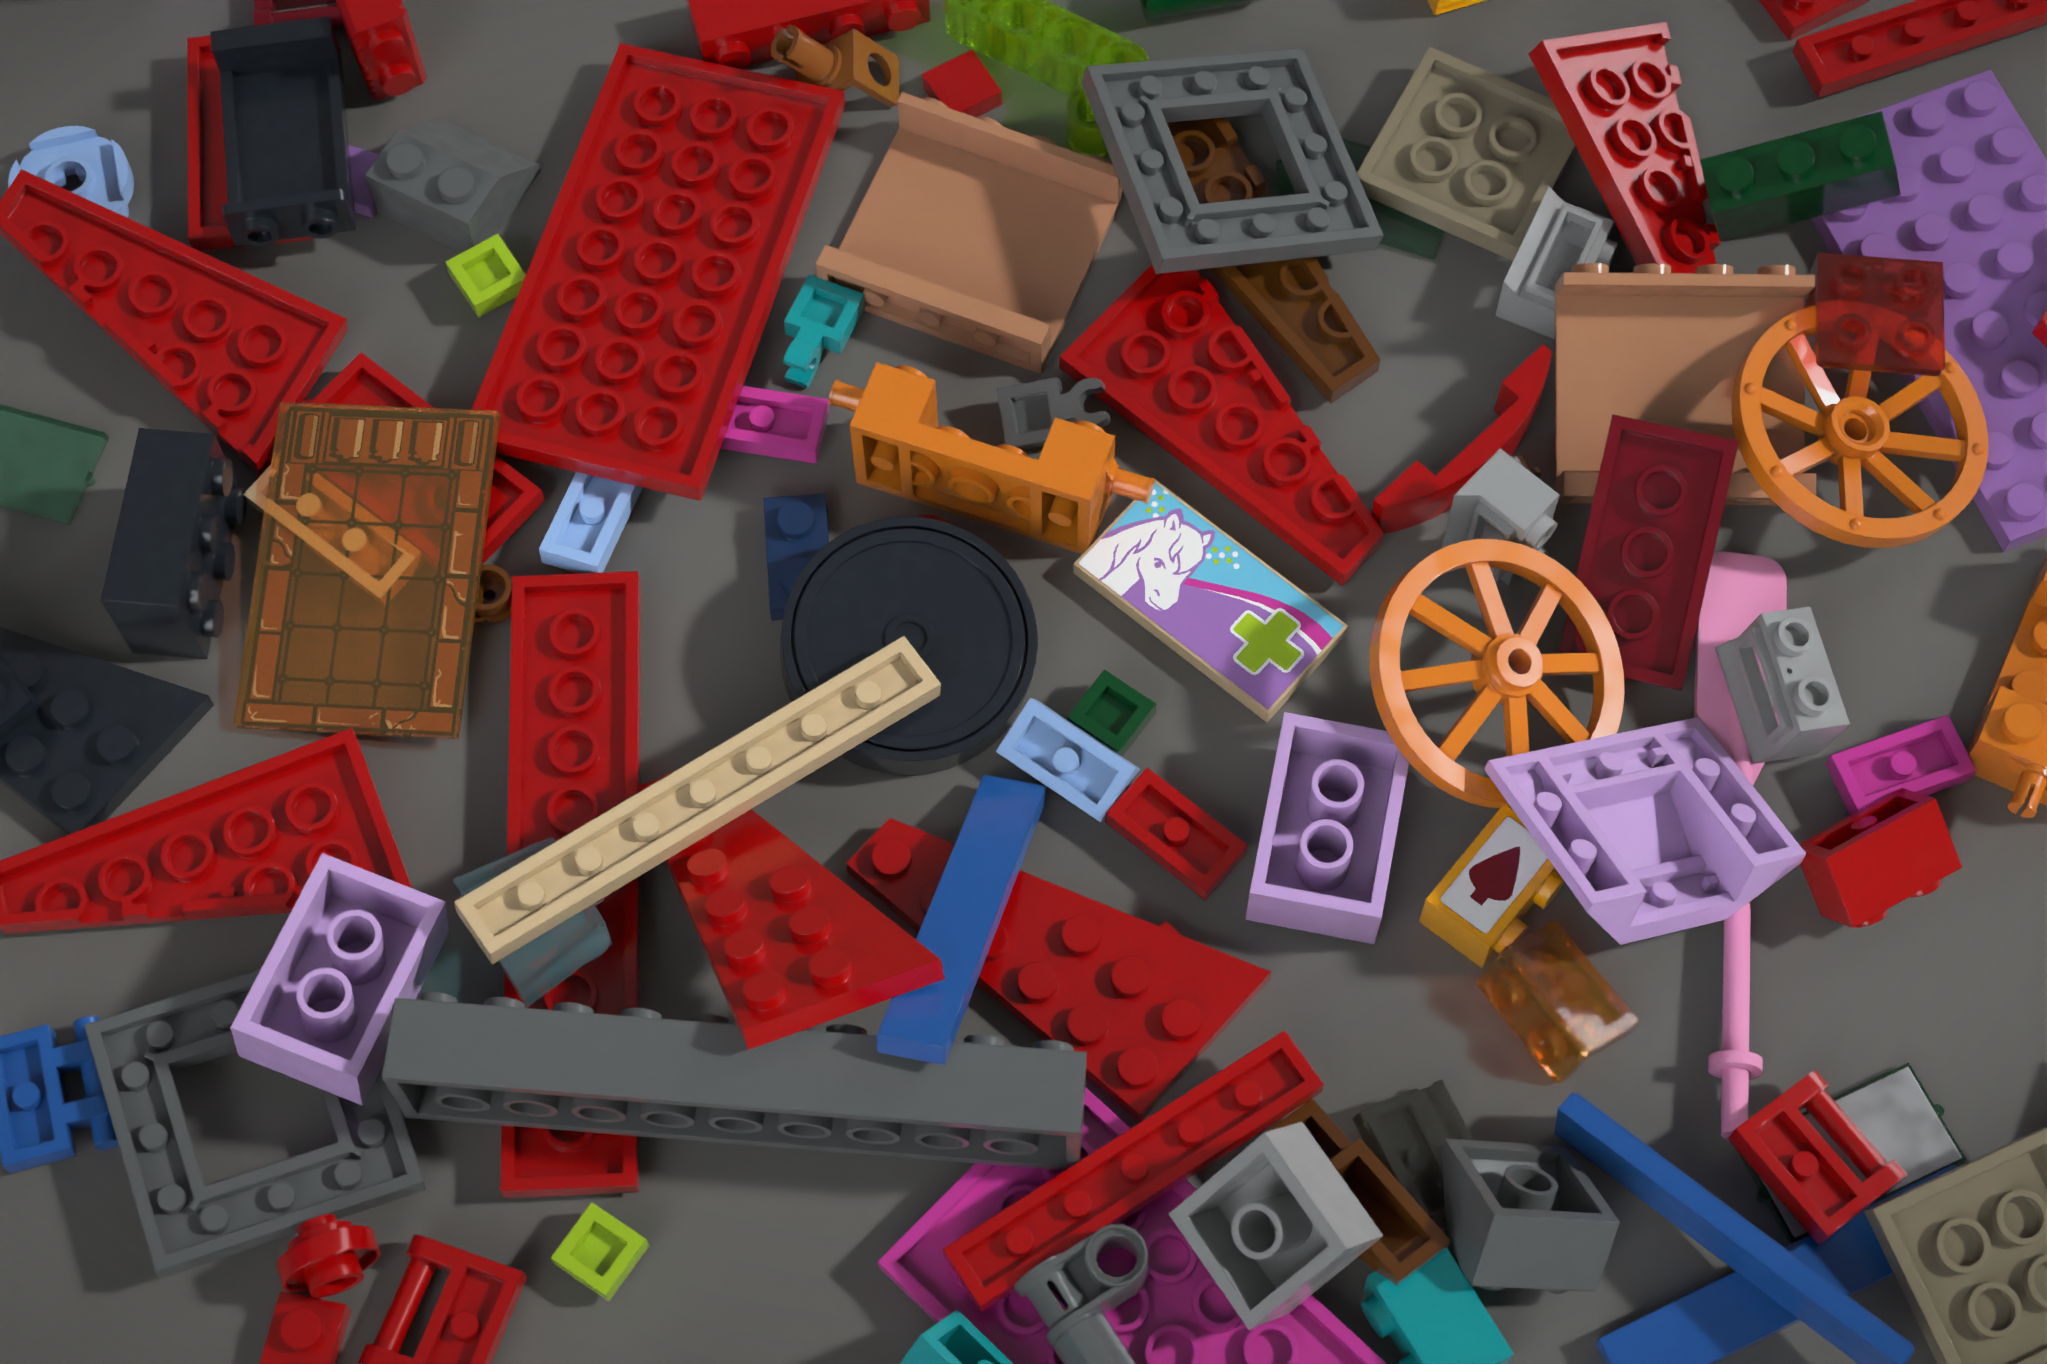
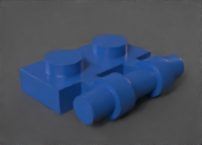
M87 1016L75 1020L73 1025L76 1042L60 1047L57 1044L56 1032L49 1024L0 1036V1154L2 1166L9 1173L77 1156L73 1130L85 1127L92 1128L95 1149L108 1150L119 1146L84 1027L85 1024L100 1020L99 1017ZM80 1071L82 1072L86 1098L68 1103L63 1075Z

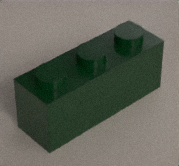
M1882 111L1700 160L1720 242L1901 195L1896 164Z

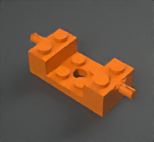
M876 362L865 389L840 382V380L836 379L829 394L828 402L830 406L834 405L855 412L850 423V434L856 483L1073 552L1083 554L1095 542L1113 493L1148 504L1154 488L1155 478L1145 477L1120 469V465L1114 459L1115 436L1106 433L1101 427L1088 421L1077 420L1069 422L1055 417L1038 460L1030 458L1027 453L1015 446L999 444L995 447L970 439L964 432L954 427L938 426L936 380L928 378L923 372L910 366L898 365L891 367Z
M2047 556L2042 563L1967 749V753L1977 770L1974 774L1975 776L2014 792L2011 801L2008 803V809L2012 813L2017 814L2027 797L2020 815L2024 818L2035 817L2039 803L2047 806Z

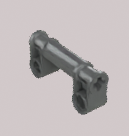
M1110 1224L1102 1227L1067 1251L1038 1264L1015 1283L1014 1289L1019 1297L1029 1298L1049 1329L1045 1338L1050 1346L1054 1348L1063 1364H1136L1104 1315L1132 1296H1135L1144 1287L1148 1278V1249L1143 1237L1135 1229L1123 1224ZM1123 1248L1135 1256L1137 1263L1129 1274L1122 1277H1112L1105 1274L1099 1268L1098 1262L1100 1257L1110 1249ZM1051 1290L1056 1292L1067 1310L1062 1309Z

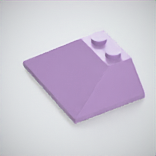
M1699 717L1488 760L1484 769L1586 912L1620 945L1726 920L1801 864L1806 855L1801 846Z

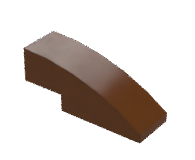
M1313 1098L1268 1130L1303 1122L1383 1234V1237L1359 1255L1358 1258L1394 1285L1398 1286L1449 1246L1451 1240L1361 1138L1352 1143Z

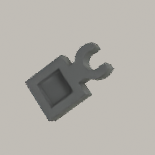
M1054 377L998 388L997 393L1005 444L1015 446L1021 450L1043 447L1055 417L1069 422L1077 420L1088 421L1101 428L1108 425L1111 420L1110 415L1106 411L1087 413L1084 410L1085 399L1091 394L1105 392V384L1100 379L1087 378L1076 383L1069 393L1063 394L1061 381Z

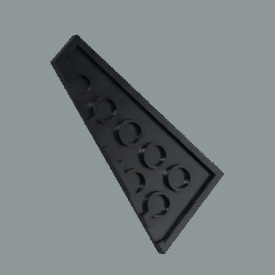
M0 627L1 655L41 705L40 708L0 741V782L67 835L106 821L214 706L209 695Z

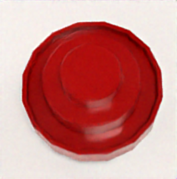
M324 1214L311 1218L297 1227L298 1235L288 1243V1250L278 1257L275 1266L282 1287L286 1291L296 1293L309 1291L313 1298H324L342 1293L358 1285L364 1279L363 1271L378 1261L381 1251L371 1227L354 1226L351 1221H338L334 1214Z

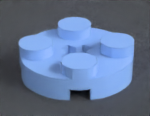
M65 126L47 131L37 136L28 144L31 152L23 158L20 165L16 159L10 169L9 186L21 169L59 187L66 185L67 176L77 174L80 181L84 183L78 189L70 192L122 216L128 217L129 215L127 205L132 198L134 190L132 169L122 148L112 139L110 142L108 139L99 137L94 129L84 126Z

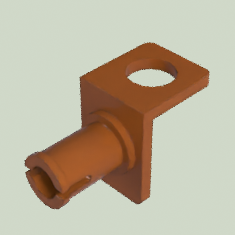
M788 25L787 30L782 28L774 37L771 45V55L776 61L796 70V81L841 91L855 86L889 108L897 105L899 99L898 57L854 28L823 45L802 33L799 28L793 25ZM868 57L874 58L881 66L885 77L884 86L878 84L872 77L868 68Z

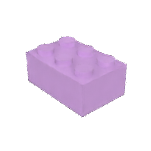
M1284 712L1245 920L1375 945L1383 914L1409 762L1396 747L1387 731Z
M322 853L230 1027L238 1056L363 1106L385 1061L395 998L416 999L449 933L446 902Z

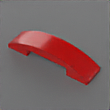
M1542 344L1501 382L1494 412L1499 417L1436 476L1416 460L1374 499L1371 515L1384 534L1416 526L1450 510L1454 495L1499 449L1512 456L1526 435L1541 399L1552 356V351Z

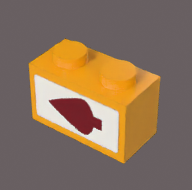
M1502 806L1426 898L1419 922L1480 968H1483L1495 952L1505 958L1514 949L1528 928V925L1521 921L1534 904L1545 909L1560 891L1565 881L1516 813L1509 807Z

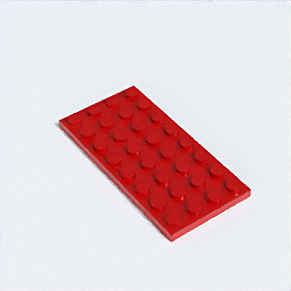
M619 44L469 414L473 416H493L496 419L492 445L493 453L698 501L702 500L846 106L844 91L628 44Z

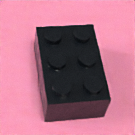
M146 428L138 429L101 596V602L133 653L207 659L212 637L218 638L221 634L224 621V607L220 600L223 581H230L234 573L236 555L234 545L231 542L235 524L241 525L244 522L247 499L243 495L246 492L245 488L239 486L233 474L232 461L226 459L214 434Z

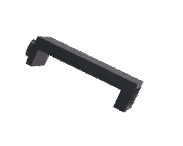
M330 16L210 31L211 50L220 71L228 193V203L223 205V218L235 246L251 245L262 247L271 245L279 240L302 237L323 239L334 236L336 233L355 231L342 54Z

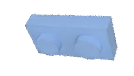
M576 472L539 547L541 562L575 573H603L643 487Z
M1033 698L1028 700L996 750L998 754L1102 823H1105L1106 812L1129 788L1140 771V768Z

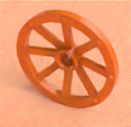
M1831 303L1810 306L1795 311L1773 324L1754 344L1739 367L1733 386L1731 414L1736 441H1739L1738 447L1749 471L1771 500L1785 513L1812 531L1827 538L1860 547L1893 548L1910 545L1924 540L1946 527L1970 503L1982 482L1988 458V431L1982 405L1970 380L1955 359L1936 340L1908 321L1891 313L1858 304ZM1822 333L1856 335L1843 399L1840 400L1806 337ZM1877 341L1901 353L1925 373L1879 405L1867 399ZM1784 347L1821 413L1762 387L1763 378L1773 356ZM1939 390L1952 415L1957 439L1890 432L1889 422ZM1762 412L1817 436L1818 441L1780 460L1769 441ZM1882 453L1957 462V468L1948 491L1936 503ZM1826 460L1838 465L1840 509L1815 496L1794 477ZM1861 466L1914 514L1900 518L1885 519L1864 516Z
M1474 539L1448 545L1430 554L1408 569L1389 590L1381 604L1372 630L1369 650L1371 687L1378 712L1390 738L1406 760L1425 779L1446 793L1468 803L1483 807L1500 809L1504 806L1512 809L1491 778L1471 772L1454 762L1497 704L1503 705L1506 757L1530 752L1526 698L1567 744L1617 734L1624 704V672L1618 643L1611 625L1603 610L1583 583L1568 569L1542 552L1522 544L1498 539ZM1490 567L1515 573L1541 588L1517 634L1513 633ZM1466 568L1490 637L1422 595L1423 590L1440 575L1456 569ZM1558 603L1575 624L1588 653L1541 654L1540 650L1536 647ZM1408 614L1472 653L1470 661L1401 671V637ZM1508 660L1513 664L1515 672L1510 668ZM1542 676H1593V705L1587 729L1583 727L1541 680ZM1471 683L1477 695L1439 745L1436 746L1418 723L1405 692Z

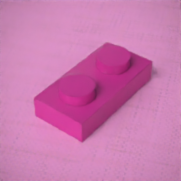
M743 386L720 449L817 464L830 413L828 399Z
M1949 715L1832 754L1826 763V767L1850 816L1900 788L1930 795L1970 781L1977 771Z

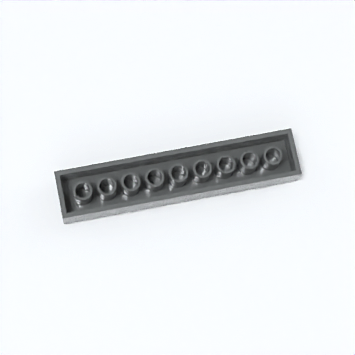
M421 992L417 994L416 999L395 998L382 1079L406 1118L1066 1170L1080 1161L1086 1092L1087 1052L1074 1051L1072 1045L1055 1040L1037 1041L1033 1043L1032 1048L1005 1046V1042L1002 1039L994 1036L970 1035L965 1037L963 1042L953 1043L946 1064L941 1065L877 1052V1036L867 1035V1030L850 1024L829 1025L826 1028V1032L803 1030L748 1050L738 1026L730 1024L728 1018L717 1014H692L689 1017V1021L662 1019L660 1013L645 1008H626L621 1011V1015L595 1014L592 1008L571 1002L556 1003L553 1005L552 1010L526 1008L523 1002L506 997H490L485 999L484 1005L458 1003L455 997L445 993Z

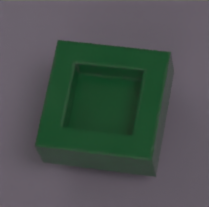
M1104 669L1069 713L1067 720L1123 757L1156 714V703Z

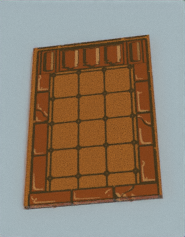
M280 402L233 722L236 728L279 730L284 733L289 731L339 733L353 727L357 735L396 736L406 739L415 737L459 740L501 416L498 411Z

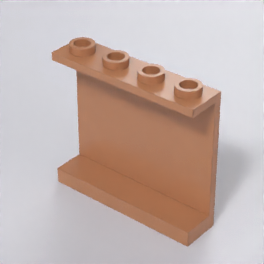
M902 92L897 101L899 129L839 249L828 245L824 246L816 262L817 277L863 293L865 297V308L863 311L1042 374L1122 202L1123 188L1114 165L1099 155H1083L1060 147L1044 136H1028L1005 128L989 117H973L950 109L937 99L930 97L918 98Z
M1602 263L1576 264L1571 266V272H1563L1555 284V491L1560 495L1557 504L1592 505L1613 414L1736 440L1732 423L1731 403L1734 381L1739 367L1754 344L1773 324L1795 311L1804 309V297L1815 287V275H1796V268L1790 265L1762 266L1758 268V274H1733V266L1725 264L1698 266L1695 268V274L1671 273L1670 265L1658 263L1634 266L1633 273H1609V266ZM1784 347L1773 356L1763 378L1762 387L1805 406L1804 381ZM1762 412L1766 433L1780 460L1805 448L1804 430ZM1738 447L1724 506L1779 507L1759 486L1749 471ZM1803 472L1794 477L1816 496V473Z

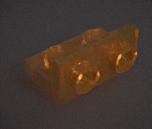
M1556 920L1506 946L1477 980L1478 988L1490 1001L1491 1005L1499 1012L1554 1082L1558 1084L1570 1078L1585 1060L1628 1036L1640 1023Z

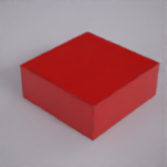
M973 49L922 73V86L928 96L941 101L950 109L977 117L1002 105V91Z

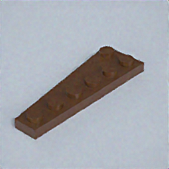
M1226 117L1167 123L1199 204L1271 197L1266 189L1265 178L1255 163L1250 164L1237 144L1238 136ZM1315 257L1210 268L1330 403H1333L1379 371L1381 359L1340 295L1329 285L1328 276Z

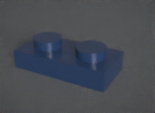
M825 493L763 498L769 606L772 621L783 620L787 599L796 579L811 558L829 543Z

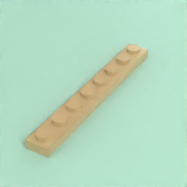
M903 636L454 902L456 912L491 964H494L939 697L941 683L906 637Z

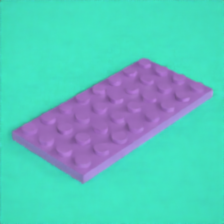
M1990 69L1869 113L1883 112L1896 164L1901 195L1810 219L1860 305L1891 313L1920 328L1947 350L1970 380L1982 405L1988 431L1987 466L1973 500L2003 552L2047 536V347L2032 334L2047 306V160ZM1884 345L1907 386L1925 374L1904 355ZM1939 390L1918 403L1937 437L1957 439L1952 415ZM1951 461L1952 464H1953V466H1954L1955 469H1956V468H1957V462Z

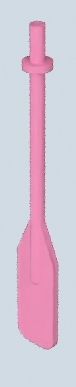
M1719 551L1713 554L1695 635L1694 718L1699 717L1749 782L1754 785L1765 762L1755 764L1752 762L1715 647L1739 637L1761 613L1787 610V578L1780 564L1769 557ZM1756 653L1755 656L1764 682H1766L1758 655ZM1774 711L1775 716H1776V719H1777V723H1778V726H1779V725H1780V722H1779V719H1778V716H1777L1776 711ZM1751 901L1724 920L1722 1051L1714 1052L1708 1057V1073L1721 1079V1137L1725 1139L1738 1126L1748 1120L1749 1080L1758 1078L1763 1073L1762 1057L1756 1053L1749 1052Z

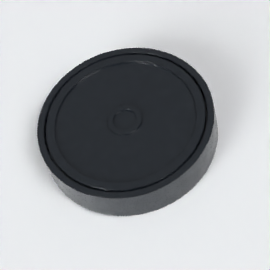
M921 517L884 518L854 527L837 536L820 549L802 569L791 589L785 606L780 639V663L784 684L791 702L905 636L941 683L940 696L840 756L867 769L897 775L935 773L953 768L978 756L997 741L1014 721L1028 692L1036 665L1038 650L1036 619L1031 600L1020 578L1009 563L981 538L960 527L935 519Z

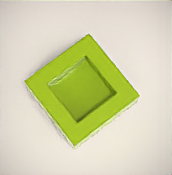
M498 233L445 262L449 275L478 318L516 298L526 276Z
M591 1202L551 1256V1260L554 1265L609 1302L648 1249L649 1244L643 1236Z

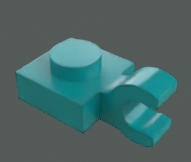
M810 274L808 275L784 320L785 335L795 338L788 347L783 359V364L790 366L785 375V381L807 389L815 377L823 349L841 355L865 308L863 293Z

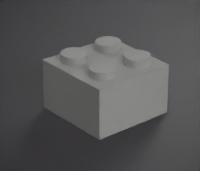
M1303 1122L1264 1132L1169 1213L1249 1330L1289 1314L1383 1237L1381 1231Z

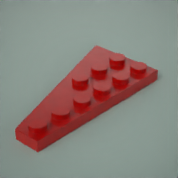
M1667 22L1542 40L1529 53V56L1636 264H1667L1671 266V273L1695 274V268L1698 266L1717 264L1713 250L1721 243L1716 225L1706 222L1702 202L1708 198L1692 123L1690 117L1679 110L1675 90L1682 85L1678 66L1668 64L1664 45L1671 40Z
M20 170L0 200V234L259 475L278 443L276 435L287 425L289 410L292 408L298 409L302 400L307 398L347 333V319L25 170Z
M1151 264L1059 356V368L1076 382L1087 378L1100 379L1105 384L1106 391L1099 394L1094 393L1093 395L1341 586L1381 546L1384 532L1344 474H1338L1323 453L1321 441L1310 425L1305 426L1290 405L1291 398L1242 327L1235 326L1219 303V294L1208 278L1203 280L1197 270L1156 274Z
M352 727L0 860V929L4 934L291 913L322 853L412 889L413 887L360 743Z
M673 772L666 773L655 780L640 784L638 793ZM752 809L665 861L748 1050L945 979L939 957Z
M889 818L846 862V868L853 878L919 933L955 844ZM1019 870L977 984L1043 1040L1065 1042L1072 1045L1074 1051L1087 1052L1086 1077L1141 1122L1270 979L1271 971Z

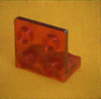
M1817 253L1809 275H1815V287L1804 297V308L1815 306L1816 364L1819 367L1940 376L1945 368L1943 262Z

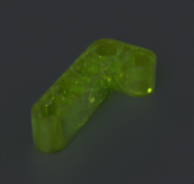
M944 0L945 28L953 39L1069 95L1067 101V145L1069 149L1083 155L1094 154L1104 158L1109 157L1098 125L1085 123L1096 120L1081 80L1087 66L1149 61L1144 48L1047 0ZM1016 29H1025V31H1016ZM1074 53V54H1078V55L1068 56V55H1064V54Z

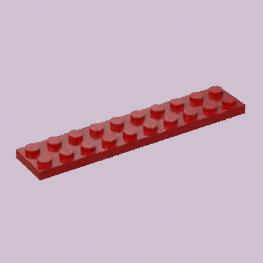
M638 571L512 576L506 871L634 796L639 791L641 580ZM640 876L507 955L504 962V997L521 1001L526 1005V1008L552 1010L553 1005L556 1003L571 1002L586 1005L592 1008L595 1014L621 1015L623 1009L640 1008ZM501 1125L500 1192L504 1198L639 1193V1136Z

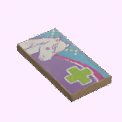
M1156 480L1148 504L1134 500L1074 563L1073 573L1266 723L1347 635V624Z

